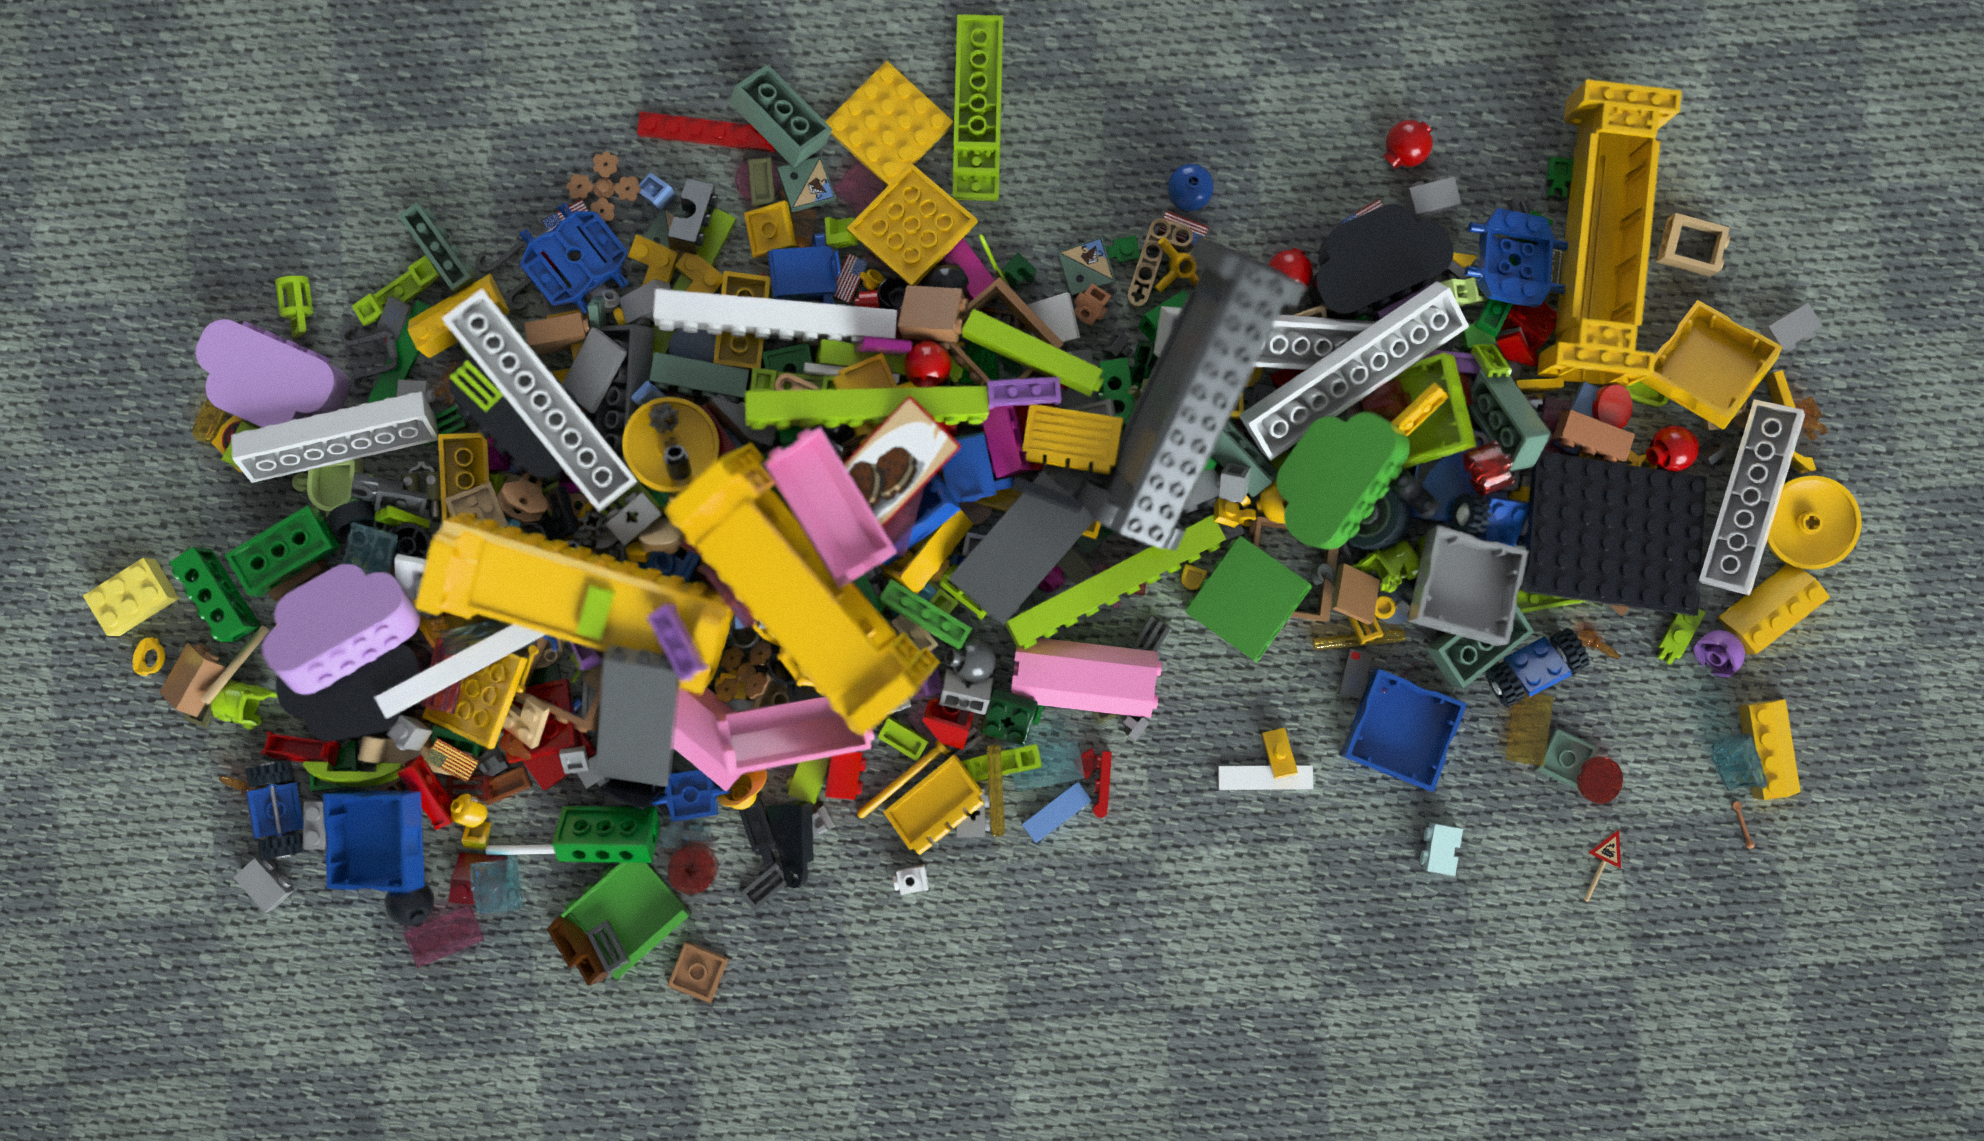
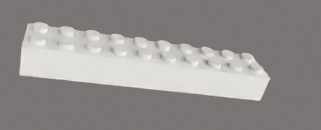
M1435 282L1239 416L1260 452L1271 461L1299 442L1313 422L1322 417H1336L1468 328L1469 325L1450 288Z
M482 289L442 318L456 338L598 512H601L637 484L634 476Z
M655 289L653 319L655 326H659V329L664 331L683 328V331L688 333H698V330H707V333L711 335L731 332V336L735 337L755 334V338L759 339L779 336V340L783 341L803 338L802 341L806 343H816L817 340L822 339L856 343L865 336L895 339L897 310Z
M1161 307L1154 349L1156 356L1159 357L1182 308ZM1278 315L1255 367L1307 370L1378 321Z

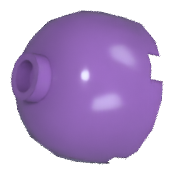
M1715 630L1708 632L1698 640L1694 646V654L1703 667L1706 662L1713 669L1710 673L1724 678L1731 677L1742 666L1745 658V649L1736 635L1724 630Z

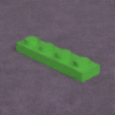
M890 579L878 599L882 604L958 650L961 649L972 630L971 627Z

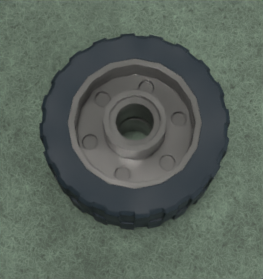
M1388 484L1387 493L1381 499L1378 498L1375 504L1372 505L1374 506L1373 513L1359 522V531L1354 537L1349 538L1347 542L1355 547L1374 551L1388 549L1398 544L1405 537L1411 525L1412 511L1410 504Z

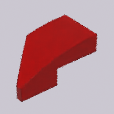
M1521 331L1498 337L1496 342L1506 359L1530 366H1538L1539 359L1533 346H1527Z

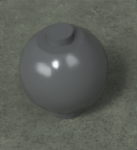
M967 637L959 650L949 647L944 658L945 664L950 666V670H953L954 674L965 680L967 684L989 678L997 664L993 648L988 642L978 637Z

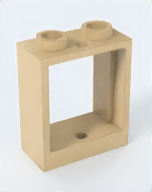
M1675 213L1667 218L1656 262L1710 277L1719 272L1724 265V258L1722 256L1724 249L1727 248L1730 241V236L1728 235L1730 227ZM1682 226L1717 235L1710 264L1675 254Z

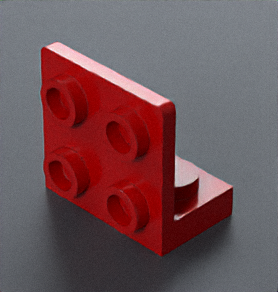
M1544 302L1537 308L1513 304L1500 331L1521 327L1528 346H1533L1536 351L1545 343L1555 328L1557 313Z

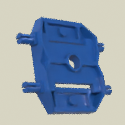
M562 203V206L560 205L557 209L565 219L553 230L543 233L535 239L528 229L520 232L519 235L527 244L520 267L552 307L574 304L585 316L588 312V305L583 300L584 297L610 278L615 279L621 289L629 285V282L621 273V269L628 256V251L597 212H572L566 203ZM544 251L546 253V255L550 258V260L554 263V265L558 268V270L562 273L566 280L571 284V288H568V286L564 283V281L560 278V276L544 258L541 252ZM576 251L580 253L581 258L573 262L567 256L570 252Z
M1497 208L1485 224L1469 223L1468 232L1480 234L1479 248L1481 256L1477 268L1467 265L1464 274L1465 276L1477 277L1476 284L1488 299L1537 308L1550 292L1564 294L1566 286L1551 281L1553 249L1566 251L1568 241L1556 240L1554 238L1547 218ZM1495 234H1500L1514 238L1536 242V245H1533L1531 243L1513 241L1508 238H1498L1494 236ZM1509 256L1516 259L1517 266L1511 265L1508 259Z

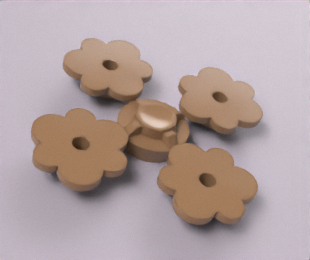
M605 151L602 155L598 154L593 158L595 164L593 170L602 177L594 186L589 182L588 176L583 175L581 177L579 174L572 175L570 178L571 182L566 185L572 199L580 197L586 199L588 193L594 189L595 194L600 198L597 203H591L590 208L592 209L591 211L597 212L604 222L612 221L615 218L613 212L615 206L607 200L613 196L614 191L619 194L620 200L624 201L627 199L630 202L635 201L638 197L637 194L641 191L638 179L634 176L628 179L621 177L620 183L615 184V186L610 179H607L611 173L617 172L616 166L619 163V159L617 156L610 155L609 152Z
M759 641L756 644L755 648L750 651L752 656L750 663L742 664L744 652L738 646H733L731 650L725 651V657L721 659L720 664L727 671L738 668L736 673L737 679L725 678L723 683L716 687L718 701L731 702L738 693V681L747 683L744 691L751 699L756 698L758 694L764 693L769 680L761 672L756 674V669L753 665H764L772 655V645L769 642Z

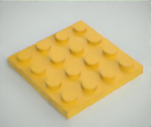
M888 61L825 121L832 128L831 135L886 186H890L910 163L915 165L954 125V121Z
M910 163L898 175L897 179L890 186L888 185L847 227V230L909 286H916L978 221L977 218L915 165Z
M455 629L444 660L477 644L483 639ZM512 652L430 696L422 717L477 744L494 749L528 659Z

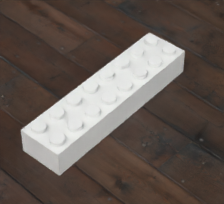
M422 391L413 392L395 398H386L373 403H364L360 406L338 409L325 414H316L312 417L290 420L289 422L277 425H268L263 428L231 435L232 455L236 464L251 483L436 441L438 440V427L436 416Z
M1753 400L1699 578L1701 583L1750 596L1803 424L1804 410Z

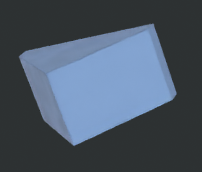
M649 173L639 184L641 187L639 194L660 212L664 207L667 208L677 197L667 183L652 173Z

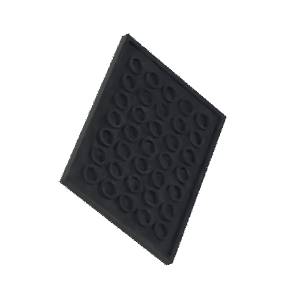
M1542 451L1531 471L1526 540L1528 555L1524 569L1523 593L1686 616H1698L1707 477Z

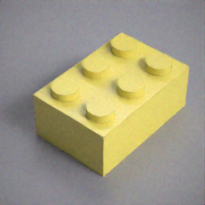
M150 558L140 559L83 595L107 636H121L180 599L156 559Z

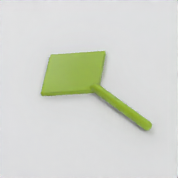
M980 234L979 239L997 277H1000L1009 286L997 266L983 234Z

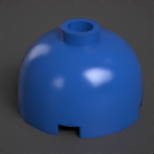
M1186 164L1179 167L1172 173L1168 182L1169 199L1176 208L1190 212L1202 209L1209 203L1213 194L1214 182L1211 174L1198 164Z

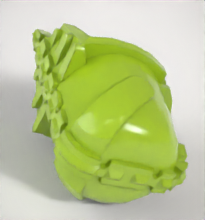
M1400 540L1398 544L1391 546V548L1382 549L1381 551L1378 549L1373 553H1369L1366 558L1361 559L1351 567L1364 573L1375 570L1382 580L1380 591L1391 593L1397 589V586L1402 583L1403 579L1408 578L1411 580L1418 576L1421 559H1419V556L1408 541Z
M229 679L210 703L211 710L213 711L212 714L214 717L226 722H231L232 719L234 723L242 724L245 729H254L255 726L262 723L260 716L256 714L260 700H264L266 697L277 698V692L267 690L266 687H259V684L247 685Z

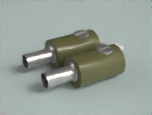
M418 462V465L412 467L409 473L401 474V481H404L403 490L420 492L419 474L412 472L419 469L421 465L423 468L431 470V472L424 473L425 493L427 494V501L431 502V517H440V472H435L434 468L426 466L425 462Z

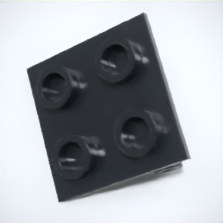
M614 778L601 793L644 810L666 786Z

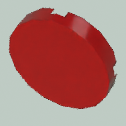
M1618 384L1605 385L1596 393L1598 396L1592 404V416L1594 419L1622 429L1631 417L1633 409L1632 398L1624 386Z

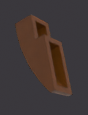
M561 915L558 916L547 928V931L568 967L577 966L588 986L603 981L608 974L588 935L567 918H562Z

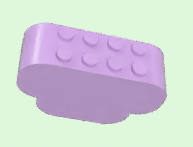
M227 319L214 321L204 329L196 346L197 361L205 371L209 372L205 389L210 402L219 409L261 427L289 422L290 420L303 419L316 414H325L342 409L349 394L350 386L346 374L340 368L330 364V358L246 321L242 325Z
M343 564L330 569L281 598L274 612L277 626L265 637L262 652L270 668L294 692L310 694L331 685L339 678L354 672L360 666L375 660L381 654L396 648L399 644L408 640L419 627L420 614L418 609L415 608L413 601L392 575L377 572L366 576L358 566Z

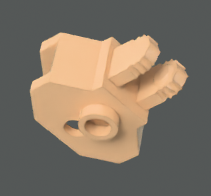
M525 472L519 481L505 483L497 497L505 515L522 523L539 522L542 514L545 513L548 507V502L541 492L543 482L535 480V483L528 481L529 476ZM514 508L521 510V513H515Z

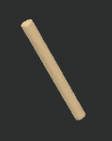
M262 625L202 696L201 700L209 705L270 631L267 627Z

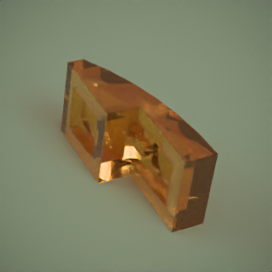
M803 209L792 212L791 220L797 245L794 248L812 247V234H814L817 210Z

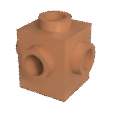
M1092 283L1086 292H1080L1073 304L1076 305L1074 310L1075 316L1090 326L1097 319L1101 321L1108 311L1105 306L1111 295Z

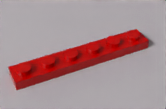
M640 111L637 135L640 137L776 152V149L749 124Z

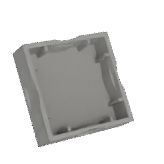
M1440 526L1429 529L1427 531L1408 622L1495 646L1509 644L1516 611V596L1522 583L1528 551L1497 542L1482 541L1469 534Z

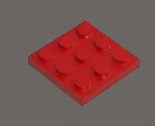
M567 678L526 688V692L574 714L570 680ZM514 696L512 704L523 710L524 704L515 701L516 696ZM549 712L539 745L533 749L503 728L507 762L515 763L558 753L561 749L578 747L576 729L574 728L575 723L568 721V724L554 719L555 714Z

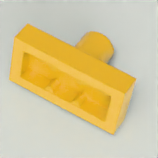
M1281 728L1262 733V740L1274 780L1296 775L1298 770L1286 729Z

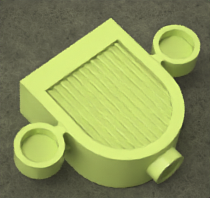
M358 458L308 470V474L298 473L293 477L292 485L297 491L307 492L312 504L326 511V517H328L334 508L352 501H360L351 496L354 473H363L364 459Z

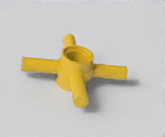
M1165 237L1161 238L1158 244L1170 257L1168 266L1171 271L1154 288L1161 293L1177 277L1187 278L1195 287L1199 280V277L1195 274L1197 268L1195 259L1189 255L1190 252L1188 254L1178 253ZM1185 260V267L1180 270V264Z

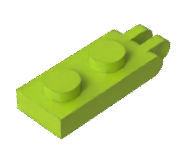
M1699 609L1698 616L1675 614L1658 644V648L1661 651L1657 658L1663 660L1667 653H1669L1665 661L1669 665L1673 663L1675 658L1680 659L1706 612Z

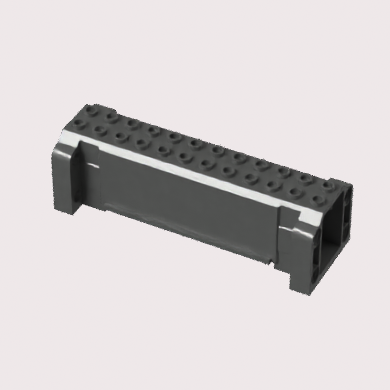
M1198 235L1189 255L1205 265L1195 286L1196 290H1190L1123 431L1117 465H1112L1110 475L1106 474L1102 484L1084 477L1076 494V498L1083 501L1084 508L1099 523L1161 549L1168 548L1175 551L1186 532L1178 522V519L1186 507L1274 327V322L1284 303L1296 307L1306 287L1278 269L1201 235Z

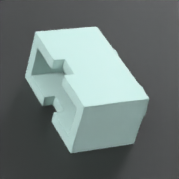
M1430 822L1429 827H1426L1424 831L1426 847L1425 851L1422 850L1420 855L1422 869L1455 876L1458 857L1454 856L1455 847L1460 848L1463 829Z

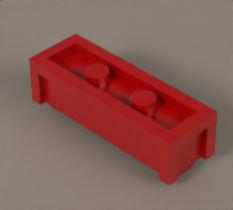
M267 731L265 747L261 750L260 754L268 758L302 763L328 762L332 767H335L341 744L337 741L277 735L272 731Z
M422 755L404 763L405 767L399 770L397 775L403 779L410 791H421V807L431 820V825H434V829L438 830L451 824L453 819L450 807L453 801Z

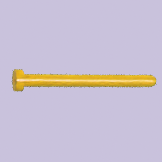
M937 740L935 742L936 747L860 808L857 812L859 818L867 816L942 753L944 755L950 752L948 746Z

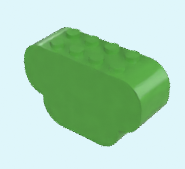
M1372 413L1357 414L1347 422L1336 417H1322L1313 422L1280 467L1277 474L1276 483L1278 491L1289 502L1284 514V521L1288 531L1302 543L1326 550L1339 548L1349 538L1354 537L1360 529L1359 522L1371 515L1374 510L1372 505L1375 504L1378 498L1381 499L1387 493L1388 484L1392 479H1396L1403 470L1402 465L1406 461L1410 450L1409 440L1404 431L1390 421Z

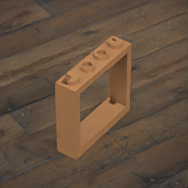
M1000 277L968 304L967 312L963 314V320L966 323L973 309L979 311L997 296L1039 340L1060 350L1063 349L1064 343ZM937 341L939 345L954 356L953 360L960 368H966L970 373L969 377L976 385L986 386L987 382L991 381L955 342ZM1027 369L1017 379H1031L1038 372Z
M1257 516L1254 522H1250L1248 534L1252 535L1251 543L1259 548L1262 526L1288 529L1283 523H1276L1266 517ZM1339 548L1325 549L1323 564L1329 565L1335 573ZM1323 573L1322 578L1324 581L1320 584L1317 613L1295 610L1291 617L1329 622L1334 586Z
M544 636L537 639V643L534 644L539 648V652L537 655H534L524 685L525 688H527L548 640L544 639ZM528 649L524 656V658L528 659L530 655ZM602 682L585 719L526 692V689L524 693L515 692V701L525 704L526 698L534 696L550 708L549 712L555 714L554 719L568 724V721L575 723L574 728L587 733L588 730L597 732L599 730Z

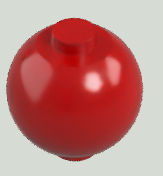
M1404 120L1397 123L1387 135V153L1383 157L1394 169H1397L1400 165L1413 167L1421 164L1428 158L1433 147V137L1430 135L1432 129L1424 121L1419 123L1416 120Z
M1300 249L1283 250L1274 255L1268 263L1269 266L1282 271L1305 285L1304 291L1308 288L1313 278L1312 264L1304 256L1306 252Z
M926 339L914 345L904 360L906 376L918 388L941 386L951 373L952 364L948 352L933 340Z
M1666 426L1657 431L1652 437L1649 448L1646 450V458L1650 464L1657 465L1665 471H1682L1691 466L1696 460L1699 452L1698 439L1689 429L1683 426Z

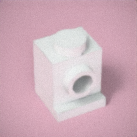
M925 864L898 869L896 871L897 876H893L895 891L900 890L901 895L929 890ZM912 877L915 880V883L913 885H908L906 883V878Z

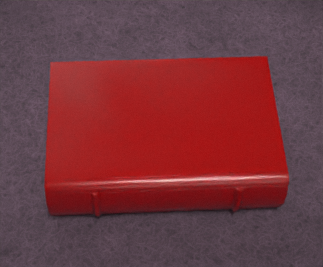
M576 729L578 747L585 746L589 760L597 754V749L584 732ZM560 752L523 761L543 791L550 789L569 775L564 773L559 755Z

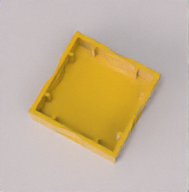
M1697 300L1679 323L1674 335L1655 354L1653 375L1641 380V383L1724 430L1777 361L1783 346L1754 330L1738 325L1728 316Z

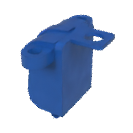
M823 233L812 234V247L772 249L767 251L773 298L775 300L798 302L817 300L821 304L834 305L833 296L836 294L837 289L836 279L841 274L838 251L832 253V249L825 245Z
M984 431L953 437L961 444V448L942 466L946 487L957 503L978 501L979 498L997 495L999 490L1012 488V478L994 480Z

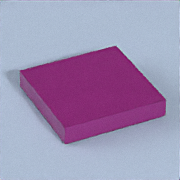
M865 336L855 343L854 352L902 356L911 351V342Z

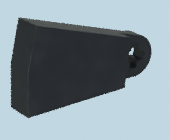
M793 800L767 806V813L784 870V880L791 888L803 886L808 879L807 863L813 861L812 802Z

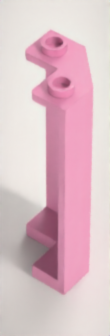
M818 428L812 432L810 429H807L797 435L799 440L792 446L784 450L778 447L768 454L770 458L763 465L770 477L775 481V485L838 588H841L873 567L883 563L896 554L897 551L822 429Z
M1036 638L1037 644L1027 649H1024L1023 646L1016 647L1011 694L1037 701V705L1151 718L1152 709H1157L1158 695H1155L1156 676L1161 675L1162 662L1158 661L1157 651L1046 638Z
M707 687L702 694L679 688L674 749L722 789L727 791L742 773L727 775L723 761V751L719 741L716 715L736 711L724 701H718L717 695Z
M825 696L716 715L719 741L723 751V761L727 775L870 749V740H874L872 728L863 735H858L855 731H852L841 714L831 708L830 702Z

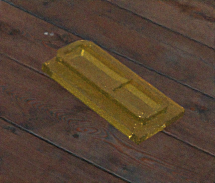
M1524 692L1525 698L1513 704L1505 760L1544 766L1554 697L1541 694L1529 697Z

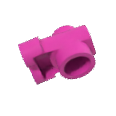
M1055 565L1038 586L1045 592L1052 593L1054 589L1056 590L1061 587L1066 581V578L1063 576V570Z

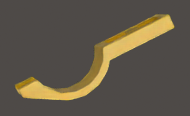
M1783 370L1766 375L1765 379L1773 403L1795 408ZM1794 450L1790 464L1798 472L1803 474L1816 470L1813 458L1804 457Z

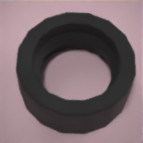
M352 501L334 508L328 515L334 535L339 537L355 536L372 527L375 521L373 505L368 501Z

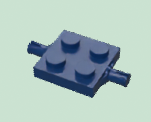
M699 769L673 773L670 776L668 786L665 788V793L657 795L654 800H660L653 801L652 805L666 804L670 812L671 822L718 815L717 795L731 794V789L727 791L722 790L720 786H716L715 782Z

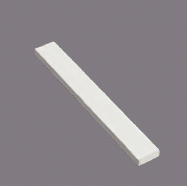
M513 624L376 696L375 699L385 718H389L546 634Z

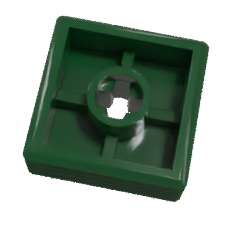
M993 689L980 733L1024 746L1038 702Z

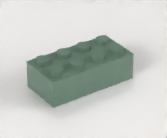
M768 64L734 87L729 103L793 167H796L826 145L832 128Z
M654 352L649 380L661 391L670 392L671 389H675L680 392L679 394L693 396L694 393L702 394L701 396L706 400H709L711 396L716 397L717 394L730 398L729 402L739 405V402H745V391H748L750 372L747 369Z
M1483 370L1479 371L1466 399L1467 409L1509 471L1534 467L1551 433L1511 376L1505 377L1502 373L1501 377H1496L1493 373L1492 377H1487Z
M1516 603L1509 644L1495 646L1445 632L1426 647V650L1450 686L1465 688L1534 633Z

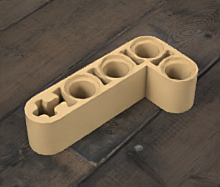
M1162 218L1155 219L1151 223L1128 291V303L1131 307L1141 309L1148 303L1165 252L1159 246L1158 241L1165 237L1175 249L1185 250L1190 247L1193 240V233L1189 227ZM1156 226H1163L1167 232L1163 236H1158L1153 230ZM1178 233H1185L1188 235L1189 240L1185 243H1180L1176 240V235ZM1149 248H1156L1159 251V255L1156 258H1150L1147 256L1146 251ZM1142 270H1149L1152 273V277L1145 281L1139 277V273ZM1140 285L1143 287L1142 298L1144 300L1140 299L1139 302H1135L1132 295H1137Z
M381 734L362 736L358 759L361 761L401 763L405 766L404 763L422 755L432 772L455 775L426 759L433 748L431 744L425 743L420 751L411 749L403 751L393 744L394 740L389 736Z

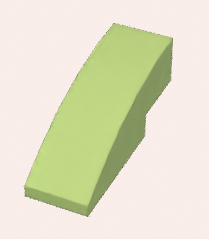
M1474 277L1466 280L1450 279L1440 282L1450 288L1458 306L1485 305L1488 299L1476 284V278Z

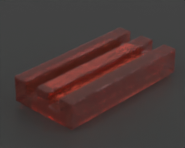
M447 775V794L451 799H457L462 795L453 794V789L483 790V794L471 795L479 800L492 799L493 795H490V790H493V785H490V781L493 780V776L471 775L468 779L469 781H483V785L453 784V780H464L457 775Z

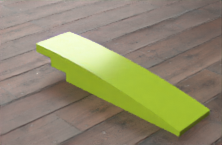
M957 14L953 145L954 200L999 201L1003 16Z

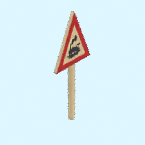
M1619 829L1588 852L1602 861L1584 898L1586 902L1589 901L1606 862L1621 869Z

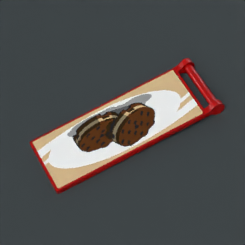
M908 396L843 465L883 528L961 448V444L912 396Z

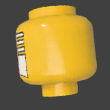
M464 793L452 802L450 807L452 819L456 823L471 828L483 823L488 814L485 801L471 794Z

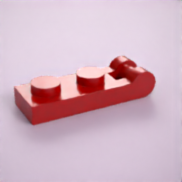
M1101 750V756H1096V769L1100 770L1099 779H1095L1094 793H1098V801L1093 805L1092 810L1098 818H1103L1108 813L1111 751Z

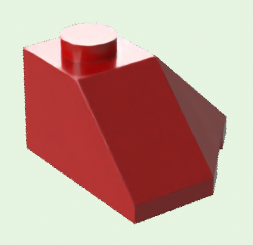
M937 698L929 700L923 716V722L940 743L963 750L974 712L939 705L940 700Z

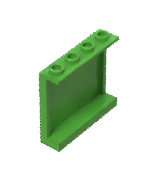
M1239 536L1237 540L1233 539L1227 547L1229 552L1224 559L1220 558L1213 567L1215 571L1210 578L1206 577L1199 587L1201 590L1197 596H1192L1189 599L1185 612L1257 663L1312 586L1242 536Z
M619 863L614 869L611 866L599 875L602 879L596 885L591 882L582 890L584 895L579 900L573 898L564 906L566 911L561 915L562 918L567 916L571 922L586 934L602 922L610 921L630 960L628 964H623L622 968L614 970L612 975L616 980L692 914L649 863ZM604 928L603 930H604V932H605V934H606V936H607V938H608V940H609L611 946L613 947V949H614V951H615V953H616L618 959L620 960L621 958H620V956H619V954H618V952H617V950H616V948H615V946H614L612 940L610 939V937H609V935H608L606 929ZM599 933L595 934L611 965L614 964Z

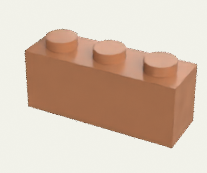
M1568 410L1561 413L1552 439L1559 441L1563 447L1580 449L1581 453L1586 456L1594 457L1596 455L1603 458L1602 461L1619 463L1627 461L1635 434L1579 412Z

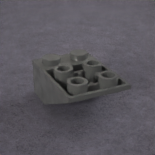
M717 394L716 397L711 396L706 404V408L742 445L745 446L752 443L757 450L766 452L772 446L777 431L776 426H766L765 429L759 430L752 429L751 426L746 427L745 403L739 402L738 405L729 402L730 398Z

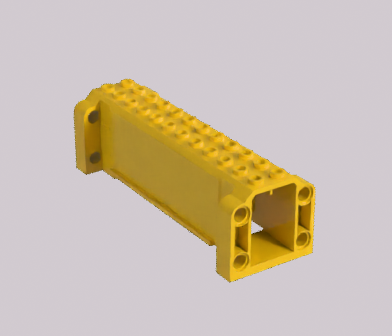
M1586 79L1566 99L1564 122L1578 127L1565 241H1568V248L1563 252L1560 284L1566 286L1564 288L1566 290L1563 295L1559 294L1555 329L1556 344L1539 353L1538 376L1551 379L1564 378V381L1576 383L1585 381L1593 385L1618 384L1628 386L1653 375L1655 353L1635 351L1637 326L1642 325L1660 141H1656L1657 130L1680 112L1682 90Z
M749 443L717 460L666 507L665 512L668 514L671 523L679 527L685 534L686 540L700 551L703 560L711 564L717 571L718 577L732 588L735 597L739 601L744 602L750 609V614L764 625L767 634L771 638L776 639L782 646L783 652L796 662L799 671L803 675L808 676L814 683L815 689L828 699L831 708L841 714L852 731H855L858 735H863L913 695L940 662L926 646L919 650L904 632L897 637L894 629L853 582L838 588L792 511L777 493L771 490L776 483L760 465L765 458L752 443Z
M461 512V514L459 513L444 520L440 530L432 540L415 606L416 609L436 615L446 611L466 618H471L478 613L605 652L608 646H622L628 649L666 654L647 616L665 604H676V611L702 660L709 666V669L706 671H700L693 676L694 679L691 681L680 680V688L702 694L718 672L735 612L734 596H731V592L727 590L717 589V591L708 589V585L704 583L694 582V584L685 582V578L681 576L671 575L668 577L662 575L660 570L648 568L647 570L638 568V564L631 561H624V563L615 561V557L608 554H601L599 556L592 554V550L588 548L578 547L575 549L569 547V543L565 541L554 540L552 542L546 540L542 534L531 533L529 535L522 533L521 528L499 526V522L492 519L479 520L475 518L476 515L469 512ZM590 585L615 591L603 639L601 640L577 634Z

